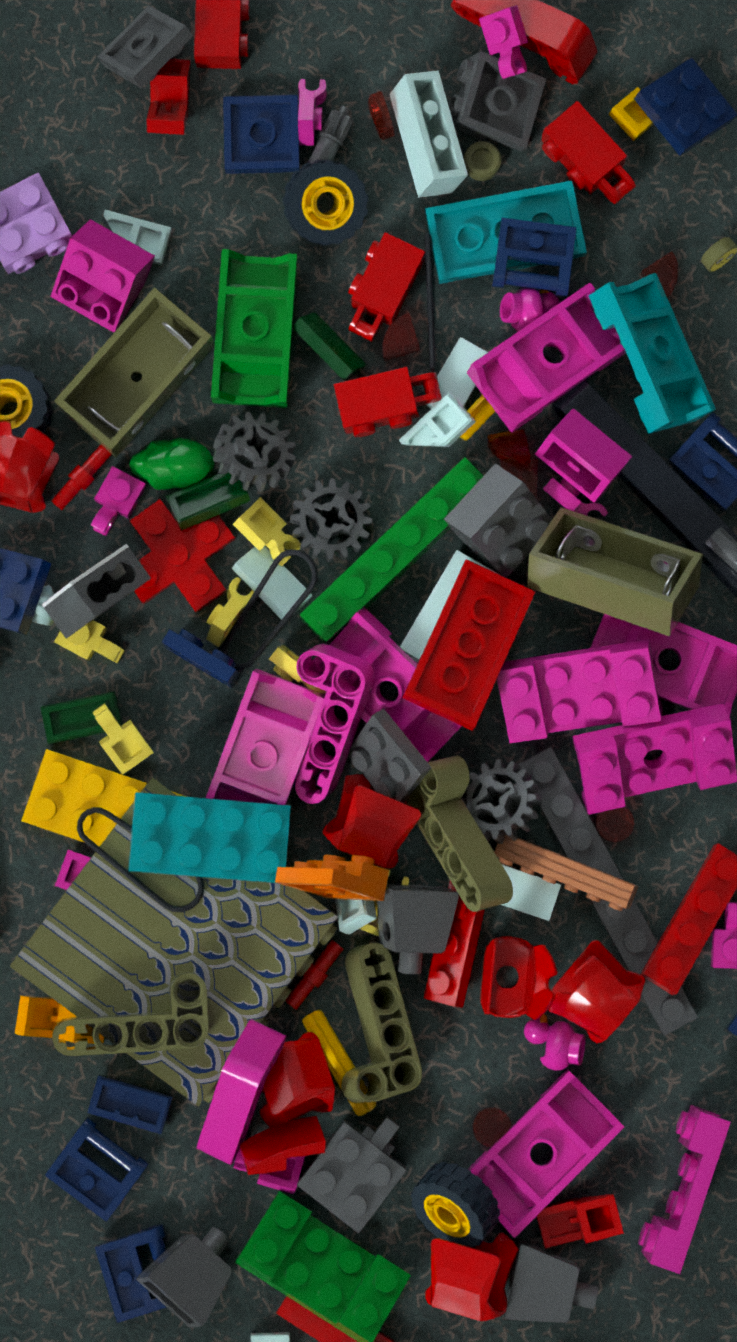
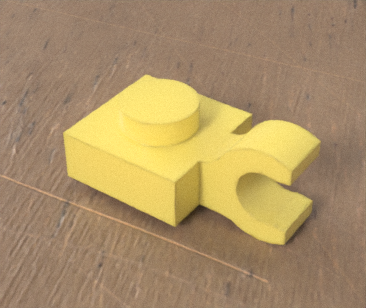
M239 577L234 578L229 585L227 591L228 602L224 607L218 604L206 622L211 625L206 639L217 647L225 640L254 593L251 590L248 595L243 596L237 592L241 581Z
M94 620L67 639L60 631L54 641L56 644L90 661L94 652H97L118 664L125 652L121 647L102 638L107 628Z
M105 703L92 712L97 722L107 734L99 743L122 775L154 753L131 720L120 725Z

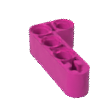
M326 644L316 645L300 655L296 665L297 673L303 681L327 691L295 782L296 794L301 800L310 804L321 802L337 787L375 679L374 668L368 661ZM313 655L320 657L324 661V673L318 672L312 666ZM347 670H353L359 675L361 680L359 687L353 686L348 682L346 677ZM335 705L345 708L348 714L347 722L341 721L336 717L334 712ZM323 740L329 741L334 745L336 750L335 756H329L324 752L322 747ZM321 769H325L322 773H320V776L318 778L317 785L321 787L320 789H318L315 787L316 781L312 778L315 775H317L321 771Z
M253 1019L249 1020L223 1066L196 1149L229 1165L233 1164L239 1146L244 1142L266 1078L283 1048L286 1035Z

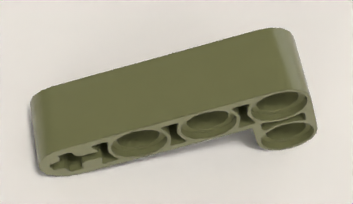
M458 755L427 762L431 766L430 771L406 800L407 805L417 808L421 812V817L416 824L469 910L477 912L508 903L513 896V886L510 877L461 799L469 784V770L466 762Z
M379 943L356 946L347 953L345 966L371 1063L347 1071L343 1076L341 1088L344 1096L351 1102H376L415 1089L421 1082L422 1068L393 961L388 949ZM370 957L371 964L366 966L365 959ZM377 977V982L370 983L369 978ZM376 990H378L383 997V1003L380 1008H378L374 1002V993ZM387 1027L393 1033V1041L390 1046L384 1039V1032ZM397 1065L403 1070V1079L400 1084L394 1076ZM363 1075L369 1081V1090L366 1094L360 1089V1080Z
M182 972L176 975L169 987L170 1012L69 1017L62 1019L53 1029L52 1040L54 1047L58 1052L67 1056L198 1048L207 1039L209 1030L206 984L201 977L192 972ZM186 979H192L198 984V994L191 1001H183L177 994L179 984ZM194 1019L200 1025V1033L194 1040H183L179 1036V1026L185 1020ZM149 1021L158 1023L161 1029L159 1038L152 1043H146L139 1037L140 1027ZM94 1024L92 1029L94 1047H87V1038L76 1039L73 1047H67L65 1040H59V1034H64L67 1026H74L75 1033H88L85 1025ZM106 1024H116L121 1029V1038L113 1045H105L99 1039V1031Z

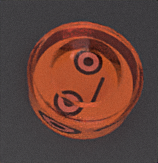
M626 807L599 812L595 819V827L603 839L609 842H619L629 837L632 833L634 818Z
M487 1107L476 1114L472 1124L473 1133L481 1144L492 1147L511 1128V1122L507 1114L501 1109Z

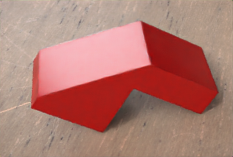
M170 59L158 71L157 76L150 81L151 102L146 119L147 133L184 135L188 119L191 60Z
M613 1194L572 1198L549 1204L536 1216L545 1249L583 1239L585 1243H590L624 1234Z

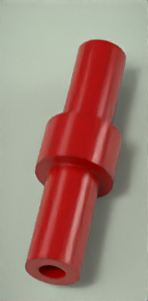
M99 445L82 466L77 465L68 475L69 481L54 496L51 502L60 510H63L81 489L85 491L95 480L92 476L112 454L102 445Z
M331 940L314 964H311L303 978L285 1001L297 1010L314 987L319 988L328 977L326 974L327 970L344 949Z

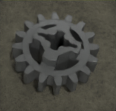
M250 412L245 413L243 421L235 415L232 416L229 425L224 423L221 425L219 434L216 436L213 448L216 449L213 461L221 462L218 472L220 474L229 472L231 474L229 483L232 485L238 480L242 481L243 490L245 491L249 489L251 484H255L259 492H263L266 483L272 488H276L280 479H287L296 458L293 455L295 443L286 442L290 434L289 430H277L279 421L276 419L269 424L265 422L266 416L261 413L258 420H253Z
M334 478L330 479L329 485L326 488H323L319 480L315 481V492L312 493L304 488L301 495L305 501L295 500L293 503V508L300 512V514L290 516V523L299 524V527L292 531L293 538L303 537L304 540L300 545V549L303 551L309 546L314 549L312 558L314 559L322 552L326 553L327 562H332L334 553H339L342 560H346L348 557L347 549L351 548L356 553L359 552L361 546L357 539L367 541L370 535L366 530L362 529L372 524V518L363 515L370 509V504H360L358 501L362 496V492L359 490L354 494L349 493L350 483L347 481L342 488L336 487ZM324 497H334L331 502L322 505L315 502ZM346 503L353 509L356 522L348 517L345 510ZM330 513L337 515V523H334L332 528L325 526L326 519L324 517L328 518ZM306 518L309 522L314 523L317 530L316 538L309 532ZM338 536L349 537L344 542L328 544L330 539Z
M496 760L494 769L483 763L481 764L482 774L479 776L473 772L469 774L473 782L465 790L467 793L466 798L461 799L488 842L493 838L498 844H503L505 835L516 841L518 840L517 830L521 828L529 832L530 827L526 823L529 818L538 819L539 817L532 810L533 806L542 804V800L534 794L540 789L539 785L531 780L532 775L525 768L520 770V767L513 761L506 767L501 760ZM500 780H511L516 783L513 784L512 782H508L506 784H503ZM486 819L490 822L495 819L498 821V824H488L483 822V820Z

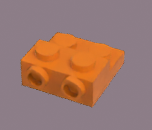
M324 855L323 861H295L294 867H277L275 882L328 899L384 901L389 870L374 866L375 860L365 856L353 855L351 861H346L344 857Z

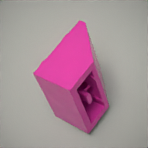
M90 219L70 237L50 297L106 329L115 332L144 286L155 255Z
M574 408L550 432L535 453L537 457L593 503L598 502L632 458L629 453Z

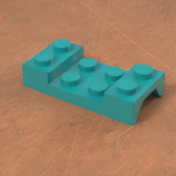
M657 273L650 274L629 285L616 287L614 282H608L589 295L595 315L603 330L616 328L620 343L627 353L634 369L635 377L644 392L636 397L634 402L648 434L695 422L716 410Z

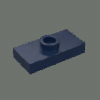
M99 1074L87 1113L162 1134L173 1095Z

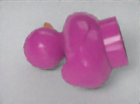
M523 287L515 293L508 292L504 295L500 304V317L503 322L511 323L512 327L518 332L558 305L560 301L556 294L548 290L540 289L538 291L535 288Z
M543 1014L538 1020L531 1019L525 1024L524 1035L530 1043L542 1044L546 1042L545 1055L540 1058L541 1063L545 1067L558 1071L567 1068L570 1064L581 1065L585 1052L586 1037L584 1034L575 1033L569 1023L557 1021L552 1026H549L547 1016Z

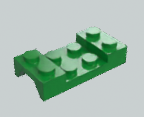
M222 249L211 387L213 403L288 408L292 326L298 269L297 254L289 253L271 258L245 256L230 249Z
M279 1191L234 1263L357 1342H373L411 1275L379 1254L374 1256L311 1216L312 1211Z

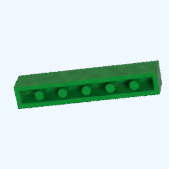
M464 457L300 614L301 620L324 644L329 645L348 625L357 611L364 607L367 609L451 529L444 518L479 482L483 475Z

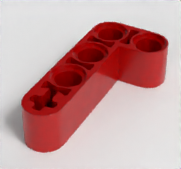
M453 0L451 2L452 9L458 15L480 27L479 18L517 5L528 43L520 46L546 57L551 70L559 77L562 75L566 76L565 81L571 84H578L598 53L592 33L582 21L539 0Z

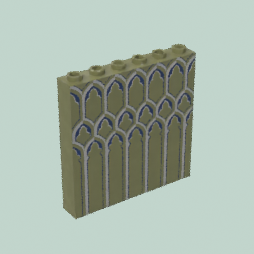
M153 777L140 792L177 796ZM134 802L121 817V820L131 826ZM116 824L100 845V848L128 870L131 832ZM95 852L10 964V967L77 1017L170 1012L169 987L172 979L183 972H192L201 977L207 988L209 1030L205 1042L194 1049L127 1054L198 1107L203 1100L209 1103L213 1098L223 1066L249 1020L253 1019L265 1026L268 1024L269 1021L264 1017L273 1005L279 1008L287 999L292 990L288 987V984L296 974L302 977L315 959L310 954L318 943L324 946L337 930L333 923L338 916L305 891L278 883L203 877L204 893L200 902L188 911L172 912L163 908ZM130 872L165 902L173 906L182 907L191 903L198 892L196 877ZM192 979L183 980L177 988L178 997L183 1001L193 1000L198 994V984ZM194 1019L185 1020L179 1026V1036L183 1040H194L200 1033V1025ZM153 1021L145 1022L139 1029V1037L146 1043L155 1042L161 1033L160 1025ZM106 1024L99 1031L102 1036L113 1044L117 1043L121 1038V1029L116 1024Z

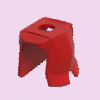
M0 421V505L31 513L40 512L46 508L42 494L60 458L58 453L53 452L56 443L36 428H28L24 436L19 438L12 434L11 422Z
M363 774L347 775L336 817L324 827L322 832L336 849L351 855L373 858L375 860L374 864L384 869L394 868L398 863L397 850L421 817V812L417 808L407 805L406 801L402 803L371 790L370 783Z
M502 936L490 941L484 953L480 1003L484 1014H491L502 1018H514L526 1014L530 1018L538 1020L548 1010L555 998V993L548 987L549 979L557 975L558 972L553 957L545 945L533 947L528 941L512 936ZM503 966H512L518 973V981L511 988L501 987L496 980L497 971Z
M593 940L553 986L552 992L555 993V998L548 1011L560 1015L586 1029L593 1042L601 1043L607 1040L622 1024L637 1003L640 1002L645 978L638 973L627 971L599 940Z
M305 1032L297 1041L285 1042L266 1078L261 1093H265L267 1104L259 1113L269 1127L289 1122L310 1111L327 1113L333 1110L335 1086L320 1039L313 1032Z
M499 1233L494 1242L486 1243L483 1241L475 1248L440 1238L433 1239L431 1241V1286L425 1291L427 1303L432 1307L477 1321H487L500 1317L507 1310L505 1286L518 1254V1247L504 1233Z

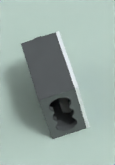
M125 544L69 582L45 601L42 606L67 639L150 580L151 577L128 545Z

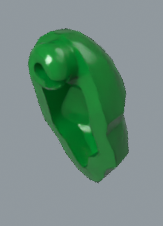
M175 438L173 440L151 441L145 449L132 456L129 466L135 476L147 481L154 489L167 490L171 488L184 489L198 483L207 473L213 470L215 461H213V456L202 444L190 439Z

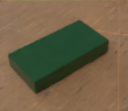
M316 312L300 317L292 326L296 333L342 380L359 374L367 365Z
M229 472L226 474L219 473L165 497L182 531L251 501L248 492L243 490V482L238 480L232 485L229 483L231 478Z
M113 691L40 707L47 743L50 745L106 733L92 713L104 703L118 723L123 725L116 692Z

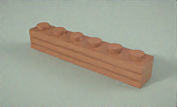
M505 835L503 844L497 843L494 851L496 856L500 857L499 861L505 865L512 866L513 863L520 865V870L527 874L534 875L535 872L542 874V879L549 883L556 884V881L564 883L565 889L574 893H578V890L586 892V897L596 902H600L601 899L608 901V906L618 911H622L623 908L630 909L639 887L521 838L513 841L508 835Z

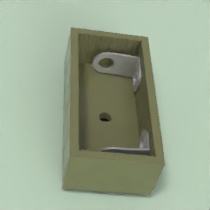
M154 287L54 402L60 411L117 458L215 347L212 336ZM134 373L142 374V379L139 382L132 380Z
M561 507L529 553L527 588L670 636L699 588L703 554Z

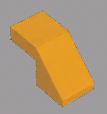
M20 995L15 1034L52 1038L53 1029L59 1021L77 1016L53 998ZM86 1024L88 1033H75L74 1026H67L66 1032L59 1034V1039L74 1043L76 1039L87 1038L88 1044H94L92 1037L93 1028ZM99 1033V1039L104 1043L105 1037Z

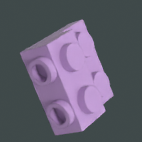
M39 172L0 192V261L8 274L14 271L16 274L26 272L36 264L35 260L47 254L50 257L56 256L67 249L72 235Z

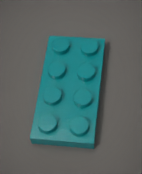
M572 181L425 208L439 284L494 274L502 217L577 227L573 259L584 257L587 253ZM507 260L506 269L516 270L542 264Z
M136 792L134 794L128 871L276 883L277 867H286L291 806Z

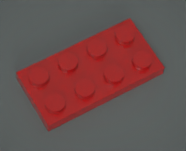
M466 559L402 698L472 731L479 720L535 591Z

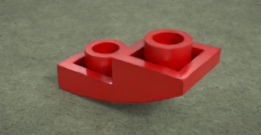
M312 1116L266 1129L240 1144V1151L248 1175L266 1174L286 1170L287 1158L325 1153L326 1141L317 1116Z

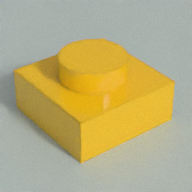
M639 87L634 89L609 112L612 119L633 141L654 125L634 100L640 91Z

